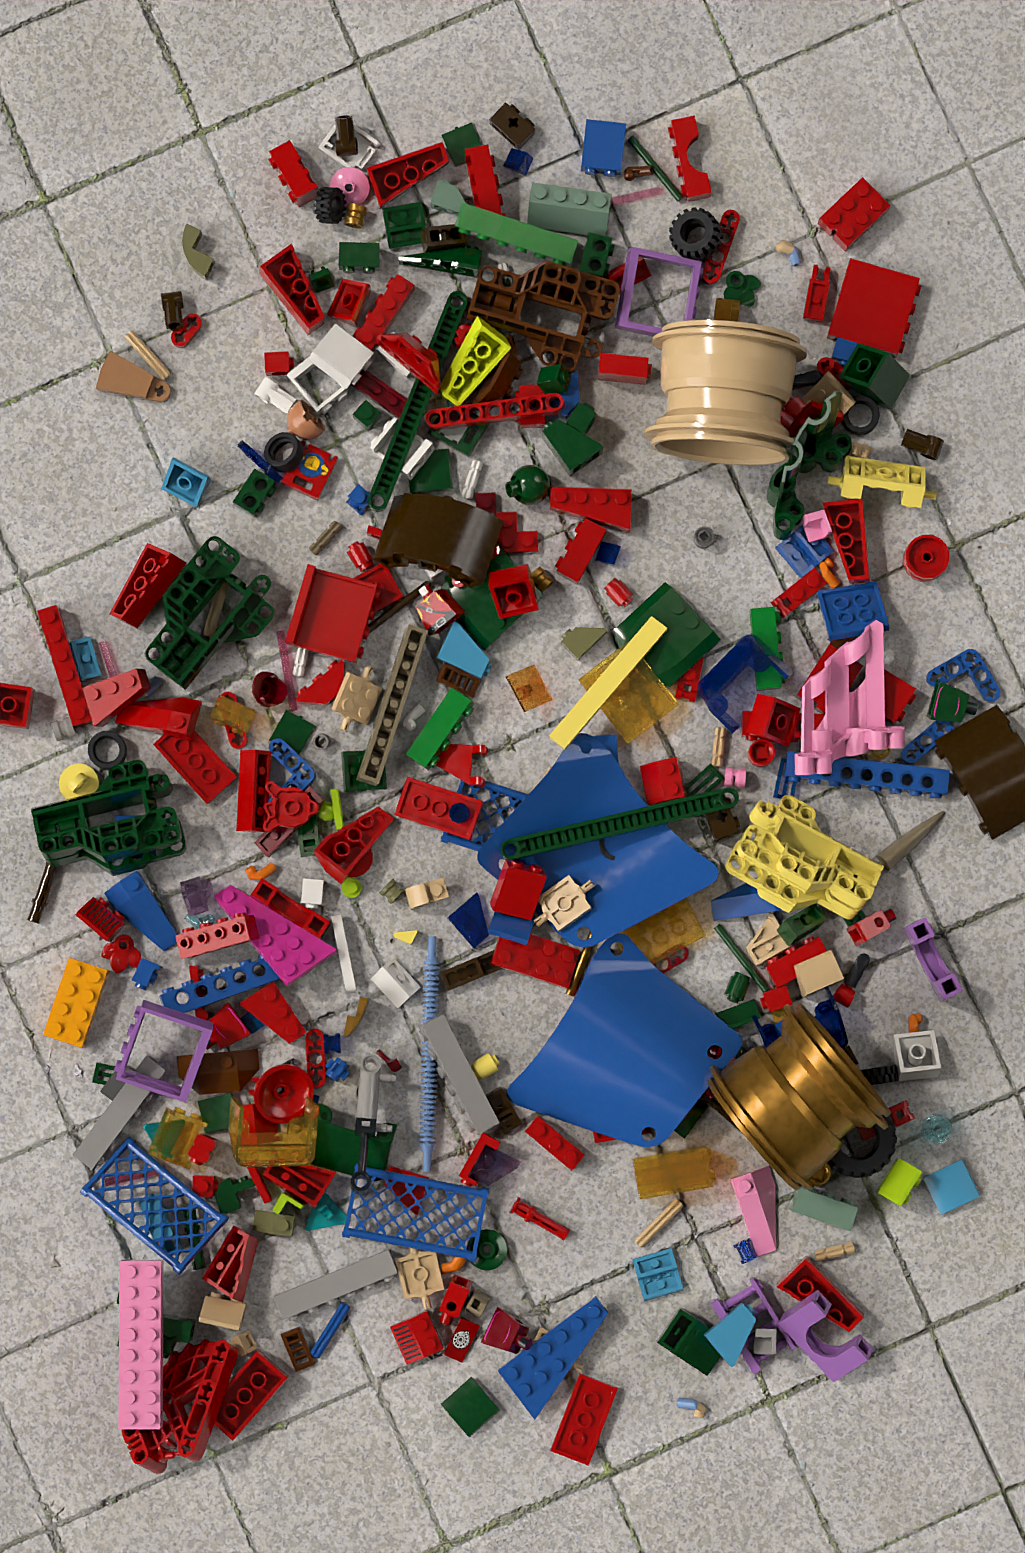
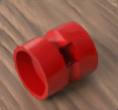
M765 739L756 740L751 744L747 752L749 762L753 766L761 768L768 766L775 756L773 744Z

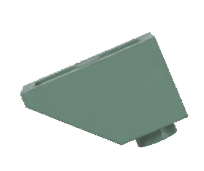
M448 180L437 181L430 203L431 208L458 215L461 203L466 202L457 186H454V183Z

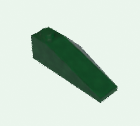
M468 245L467 248L459 247L399 256V265L478 278L482 250H479L476 246Z

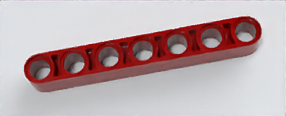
M550 393L432 409L427 412L425 420L431 429L444 430L562 413L565 409V401L561 395ZM554 399L560 400V406L558 408L550 407L551 401ZM533 402L540 403V408L537 411L530 409ZM513 405H520L518 413L513 414L510 412ZM499 407V415L491 416V410ZM474 410L480 411V416L477 419L471 418V413ZM453 413H460L458 421H451ZM439 415L441 417L438 424H431L433 416Z

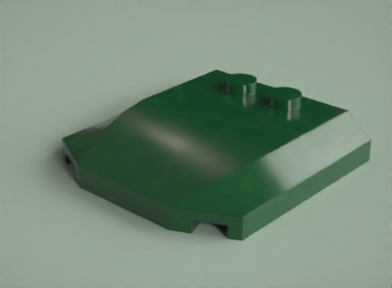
M501 547L500 555L493 558L490 562L483 585L472 588L465 585L463 588H457L452 584V578L447 575L441 588L445 589L464 609L465 613L457 620L484 650H487L523 615L519 614L499 619L489 589L490 572L518 566ZM535 585L537 601H540L545 595Z
M664 582L614 629V633L621 652L651 616L667 627L665 634L636 666V669L648 682L670 689L688 670L713 649L721 639L681 596Z

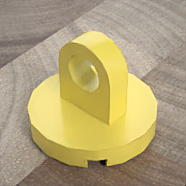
M80 763L70 765L64 769L59 779L60 792L66 799L94 793L100 784L99 776L95 770L86 764Z

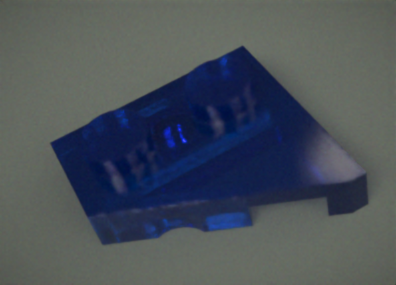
M476 892L448 917L449 921L473 948L477 947L489 936L480 897Z

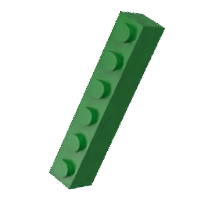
M461 203L454 225L459 227V232L470 235L471 232L478 234L477 238L486 241L493 238L497 240L496 244L508 247L511 244L516 246L515 250L527 254V250L535 252V257L544 260L548 256L554 258L553 263L563 266L565 262L571 264L578 240L466 203Z

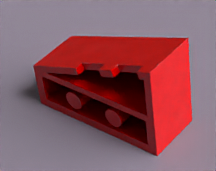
M273 1157L262 1177L315 1209L335 1177L336 1171H329Z
M233 1225L202 1279L230 1298L243 1303L259 1239L244 1229Z

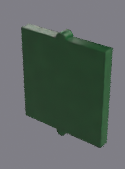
M472 122L459 128L455 127L454 130L441 135L455 167L466 163L465 149L482 146Z
M286 710L269 741L271 742L277 738L282 739L300 755L315 725L304 720L302 716H297Z
M232 1093L198 1101L201 1114L199 1118L203 1122L205 1134L239 1126L236 1112L238 1108L235 1107Z

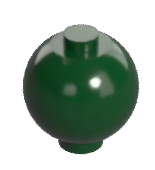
M524 465L512 474L509 482H506V493L510 498L514 497L522 504L535 505L543 501L547 496L551 486V478L538 466Z

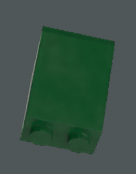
M857 343L839 375L842 381L860 394L871 398L878 406L890 410L910 377V374L888 352L861 343Z
M552 420L543 426L542 439L569 477L603 454V446L560 420L556 422Z

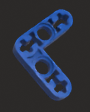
M974 649L963 651L935 667L926 675L927 684L934 688L935 681L931 682L930 679L932 678V673L938 675L942 672L940 670L941 667H943L945 675L938 680L945 683L967 671L984 701L992 703L1000 696L998 685L980 654ZM967 653L970 655L974 654L975 658L973 661L975 665L980 663L981 666L971 671L970 668L973 667V664L970 661L966 662ZM949 663H956L958 665L957 673L951 674L948 672L947 666ZM976 671H984L986 679L978 681L975 678ZM989 680L991 684H988L989 689L996 691L994 693L995 698L993 699L991 696H986L988 692L986 687L983 689L980 687V685L985 684Z
M934 721L902 750L901 758L904 762L911 764L919 760L934 747V740L945 735L942 731L937 732V723L940 725L944 723L946 725L944 730L947 733L955 728L949 721ZM924 735L931 738L932 742L928 747L920 743V739ZM916 742L923 752L920 753V750H918L914 754L915 759L906 758L908 754L906 750L912 751L916 747L913 743Z
M277 738L270 742L269 751H271V754L292 774L282 788L296 785L297 788L305 791L316 780L314 769L284 740ZM276 744H283L281 748L287 753L285 756L276 751ZM293 756L297 757V765L289 767L287 764L288 759ZM300 768L307 773L310 772L309 780L303 779L304 775L299 771Z

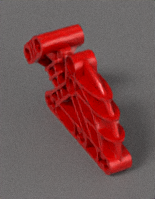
M203 1339L200 1344L193 1346V1344L188 1343L181 1352L174 1351L170 1355L167 1363L163 1366V1412H165L168 1421H163L161 1429H122V1436L125 1443L128 1444L127 1448L131 1450L129 1453L135 1464L155 1474H161L167 1468V1461L176 1458L178 1455L192 1462H197L203 1457L238 1358V1349L225 1340L209 1342L208 1339ZM194 1400L188 1417L184 1405ZM176 1443H178V1451H177V1452H175V1451H170V1452H169V1449H170V1448L176 1449V1448H177V1444H176Z

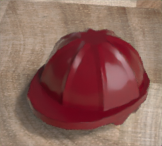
M261 671L253 680L252 694L256 702L263 707L269 708L279 705L285 700L287 686L274 673Z

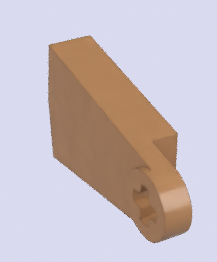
M112 351L109 352L100 370L96 385L98 391L160 403L166 402L170 398L171 389L167 383ZM161 387H164L163 390L166 392V394H161V396L158 397L157 392H155L156 389L160 390Z

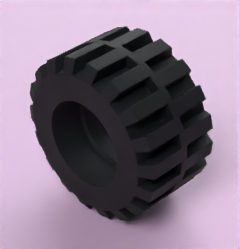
M693 207L691 211L688 209L683 210L684 214L681 215L679 213L677 215L678 219H673L672 221L673 227L669 228V232L672 234L669 235V239L672 242L673 248L683 258L705 262V258L712 259V254H717L719 252L717 248L722 247L723 244L721 242V239H724V235L721 232L723 231L722 227L715 217L703 208L697 210L696 207ZM705 227L704 237L699 242L687 243L688 235L693 229Z

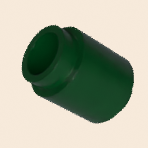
M735 972L730 977L724 993L727 996V1000L737 1004L739 1001H743L750 985V977Z

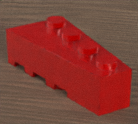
M489 145L465 149V160L475 207L506 217L505 213H501L500 206L503 205L502 194L497 192V186H500L497 174L494 175L493 167H496L494 155H490Z
M291 243L262 264L259 274L305 333L310 335L324 325L325 316Z
M147 543L109 614L125 624L138 629L187 562L166 550Z

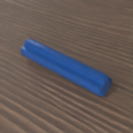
M343 1302L339 1305L311 1350V1355L316 1358L321 1357L349 1312V1305Z

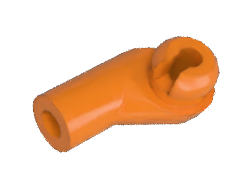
M826 558L820 562L819 567L823 578L833 589L840 582L830 571V568L834 566L833 562Z
M270 862L261 870H256L255 866H249L246 868L245 873L250 880H261V878L266 879L277 869Z
M912 1013L908 1017L909 1033L919 1032L918 1024H921L923 1021L920 1013Z
M454 1257L452 1262L441 1263L442 1273L461 1270L467 1259Z

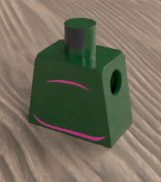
M936 679L926 716L930 720L962 722L965 713L970 715L976 714L978 704L968 702L970 694L966 691Z

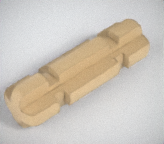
M716 727V738H714L712 752L714 757H712L711 764L715 767H721L726 728Z
M853 1242L844 1243V1245L827 1247L825 1250H816L815 1258L817 1261H823L825 1258L831 1259L843 1256L845 1253H854Z

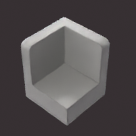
M754 1329L755 1354H776V1329Z

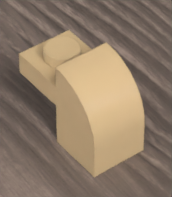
M444 878L405 889L410 909L449 898Z

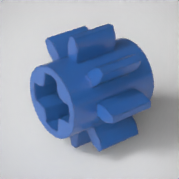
M339 1057L335 1061L330 1059L325 1065L328 1068L326 1074L336 1082L340 1078L344 1081L350 1074L347 1071L350 1066Z

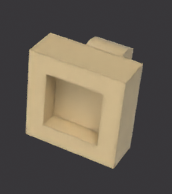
M853 441L848 456L869 459L873 447Z
M250 1330L240 1333L230 1341V1344L236 1345L238 1355L240 1354V1356H244L258 1348Z

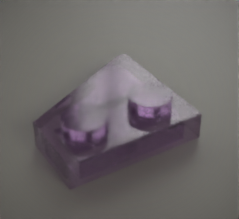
M486 1144L470 1178L489 1186L516 1170L521 1161Z

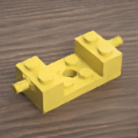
M845 456L842 476H828L827 484L838 485L841 488V496L847 499H861L863 485L870 488H886L891 491L900 490L901 505L908 508H921L924 498L936 500L937 491L925 490V467Z

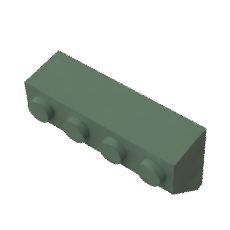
M532 182L527 224L551 231L588 236L590 232L606 236L612 194Z

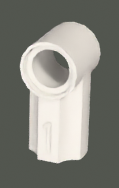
M266 377L254 393L263 402L272 404L288 414L289 409L297 401V399L281 390L276 383Z

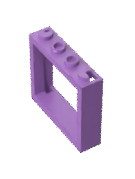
M631 247L627 251L614 329L652 337L662 331V328L628 321L638 257L692 268L683 321L694 319L697 307H694L695 299H698L700 293L698 281L701 280L703 275L702 261Z
M143 1000L141 1006L137 1005L133 1016L136 1018L135 1024H130L127 1035L130 1038L128 1043L124 1042L121 1048L122 1060H117L114 1068V1071L117 1072L116 1080L186 1102L210 1039L214 1023ZM145 1013L202 1031L182 1087L126 1069Z

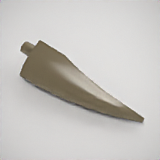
M941 811L892 842L876 855V858L879 860L877 863L883 865L887 871H890L928 835L944 816L945 812Z

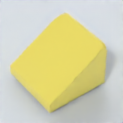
M418 930L395 932L393 936L411 945L415 940Z

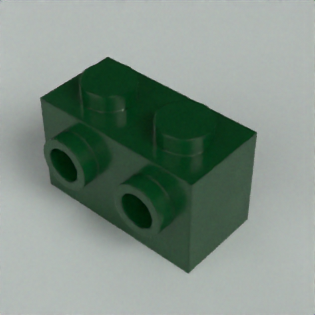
M339 242V270H343L344 273H355V270L363 271L365 274H374L375 271H379L380 243Z

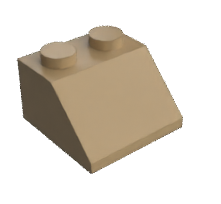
M211 1292V1295L207 1294L205 1296L198 1322L240 1330L243 1325L247 1303H242L232 1298L231 1300L223 1298V1294Z

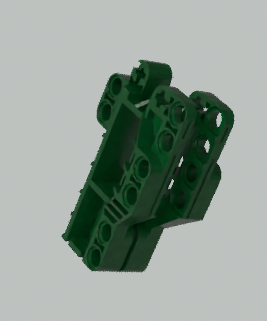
M212 536L205 541L162 595L166 624L144 653L145 659L184 690L188 688L222 643L258 636L274 616V608L263 599L271 587L269 577L258 575L246 587V584L234 574L230 575L239 563L240 556L235 549L217 536ZM210 541L218 543V551L209 549ZM225 548L226 550L223 553L227 556L232 554L234 556L232 558L234 563H227V557L223 554L220 557L217 555ZM201 556L206 559L205 567H199L196 564L197 557ZM185 573L193 575L192 583H187L184 580ZM265 579L267 587L259 589L258 592L263 593L262 597H260L249 586L253 585V588L256 589L258 586L257 580ZM199 581L209 587V590L202 598L193 591ZM226 582L243 597L206 642L191 630L189 626L222 584ZM173 588H177L181 592L179 599L171 596ZM188 595L198 601V604L191 612L182 603ZM262 607L269 608L270 616L268 618L260 616L259 611ZM251 622L255 623L258 627L255 634H250L247 631V625ZM165 632L170 633L172 636V641L169 644H165L161 640V636ZM184 636H186L189 640H191V641H192L194 644H196L197 646H196L195 648L192 647L189 643H187V642H186L185 640H183L182 638H183ZM151 648H156L159 651L158 659L152 660L149 657L148 653ZM171 652L176 654L184 662L181 664L179 661H177L174 657L170 655Z
M133 760L112 766L108 771V776L94 793L32 808L31 813L38 847L48 865L59 867L88 859L110 875L116 876L143 869L149 863L183 855L187 845L183 827L175 810L171 807L158 809L156 799L167 797L172 793L173 786L169 777L166 774L159 775V773L150 775L143 761ZM143 769L142 773L134 774L136 770ZM123 774L122 778L114 779L116 775ZM144 803L146 812L144 815L91 827L89 819L91 816ZM167 813L171 815V817L165 818ZM76 820L79 821V826H80V827H78V828H77ZM56 825H59V833L57 831ZM172 831H175L177 836H173ZM131 841H135V842H136L135 845H132V846H128V847H127V844H128L129 842H131ZM179 842L182 843L180 850L175 851L171 849V846ZM116 846L115 850L110 851V847ZM163 848L160 855L155 856L152 854L153 850ZM136 855H143L140 860H134ZM116 860H123L120 865H114Z

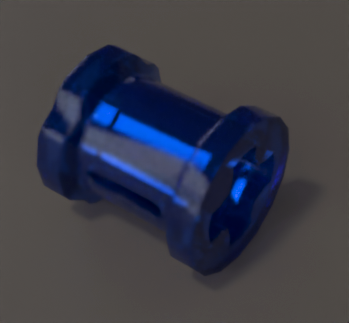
M750 1238L733 1245L734 1248H737L742 1259L740 1261L741 1264L758 1257L757 1254H754L750 1245Z

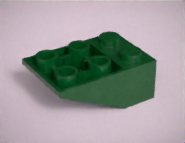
M681 1307L678 1308L657 1339L658 1344L706 1376L709 1375L721 1357L703 1335L710 1328Z

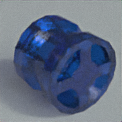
M335 1033V1035L324 1034V1053L329 1054L331 1051L341 1053L340 1033Z

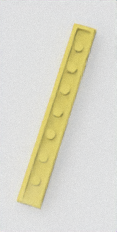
M651 616L552 731L549 738L565 750L665 634L667 627Z

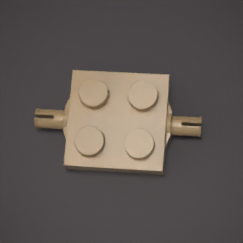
M366 665L362 676H356L349 672L346 673L331 710L338 712L344 717L339 729L347 732L351 721H357L364 725L368 724L383 689L369 680L374 668Z
M568 875L541 894L538 902L542 906L543 914L534 919L536 925L539 927L549 920L561 932L593 908L587 901L585 894L595 887L592 881L589 880L580 887Z
M410 1248V1253L407 1256L395 1259L404 1299L421 1298L424 1310L427 1309L426 1301L428 1308H432L429 1296L434 1292L445 1290L437 1255L435 1252H423Z

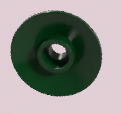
M481 1230L477 1248V1260L471 1262V1264L480 1270L489 1271L496 1269L504 1262L507 1256L506 1241L501 1234L494 1230ZM475 1237L469 1239L467 1243L468 1251H473ZM484 1246H490L491 1252L485 1253L483 1251Z

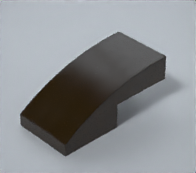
M501 1086L485 1095L505 1134L522 1124Z

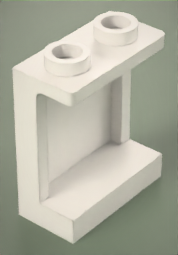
M396 417L392 421L389 420L385 424L383 432L379 436L377 435L371 442L370 448L373 454L381 460L385 457L399 419ZM416 434L400 474L411 481L435 450L433 443L427 439H422Z

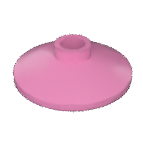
M345 167L338 170L330 181V187H338L343 190V194L346 196L344 200L347 202L345 207H348L349 203L360 205L368 197L370 191L369 180L361 170L355 167ZM346 184L352 185V191L345 189Z

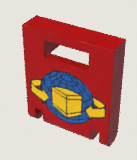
M302 440L301 443L305 447L306 442ZM309 444L307 449H304L305 453L300 465L294 470L285 473L281 484L318 501L339 457L334 456L332 461H329L331 453ZM296 477L312 483L311 490L295 484Z

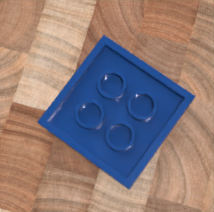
M877 581L817 591V598L829 641L860 636L865 631V627L875 620L884 624V631H889V623Z

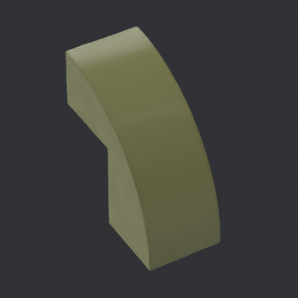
M186 223L182 237L184 254L194 272L207 280L215 264L214 258L195 250L203 234L200 229Z

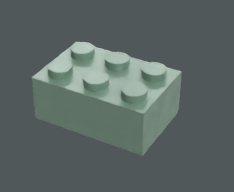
M803 1185L799 1190H795L789 1210L851 1231L858 1211V1207L854 1206V1201L842 1197L839 1201L834 1199V1194L825 1191L818 1194L815 1193L816 1188L810 1191Z

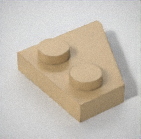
M772 912L767 916L763 925L756 932L755 937L746 947L756 967L792 947H788L777 932L780 925Z

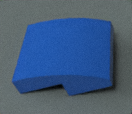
M803 525L796 529L788 539L783 540L775 547L800 579L834 552L824 539L810 543Z
M495 911L488 933L527 945L536 916H533L530 921Z

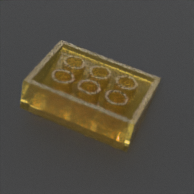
M630 641L578 679L586 691L589 690ZM642 659L600 709L629 744L679 704L645 660Z
M687 898L617 933L628 935L652 964L706 936ZM617 942L621 951L623 952V945Z

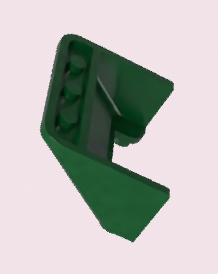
M318 1103L306 1150V1159L312 1165L352 1176L355 1172L354 1167L359 1161L361 1136H355V1130L331 1124L333 1116L331 1109L326 1105ZM384 1123L393 1126L392 1132H377L375 1138L369 1137L366 1167L386 1171L398 1124ZM376 1177V1179L374 1180V1182H375V1181H379V1180H381L382 1178H377V1177Z

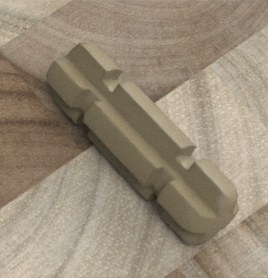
M333 521L329 525L330 528H326L316 539L317 542L309 547V550L314 555H318L322 551L321 548H325L335 537L334 534L342 529L337 521Z

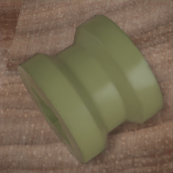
M392 879L379 893L382 896H386L388 902L392 904L404 892V889L398 887L396 881Z

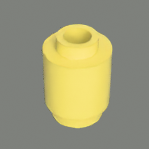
M487 1053L472 1062L473 1065L470 1067L477 1080H483L499 1070L497 1066L500 1063L494 1054L490 1056Z

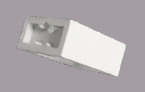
M308 357L290 371L287 377L317 415L320 413L325 414L333 407L332 404L338 400L340 402L347 397L349 387L346 389L337 382L341 388L318 406L298 382L300 378L316 366L308 360Z

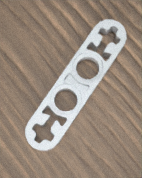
M341 914L333 915L331 918L346 993L357 992L343 918Z

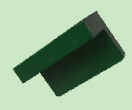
M754 999L716 1013L717 1017L731 1029L762 1018Z

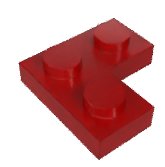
M496 512L497 518L503 521L498 544L506 553L538 552V531L517 532V512Z

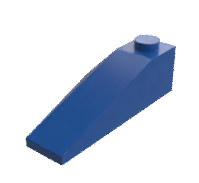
M135 871L120 880L104 893L114 910L123 915L129 923L160 949L165 951L177 944L175 935L178 934L139 871Z
M747 883L711 900L714 921L784 911L762 899L758 895L757 888Z

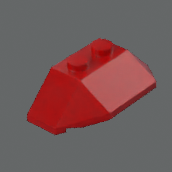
M408 333L379 334L376 337L377 345L434 393L438 394L440 392L439 361L437 354L431 348L426 349L417 336H411Z

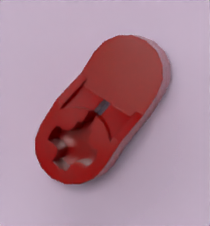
M829 357L821 358L818 361L817 370L822 377L827 372H830L846 390L852 388L839 378L843 367L838 362Z

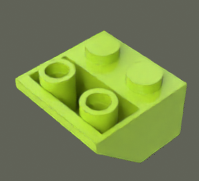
M897 1157L876 1193L897 1206L906 1205L912 1196L910 1194L913 1186L917 1187L923 1178L920 1176L922 1171Z

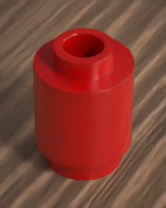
M356 541L348 546L349 551L346 553L356 569L359 568L360 572L374 565L373 557L364 542L359 543V541Z
M616 577L604 587L607 591L606 594L618 607L623 605L625 608L633 601L631 597L633 592L621 580L618 581Z

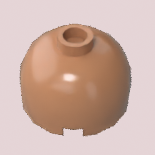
M304 400L296 402L287 414V423L289 425L287 430L300 439H315L325 431V426L320 418L317 420L313 414L315 411Z

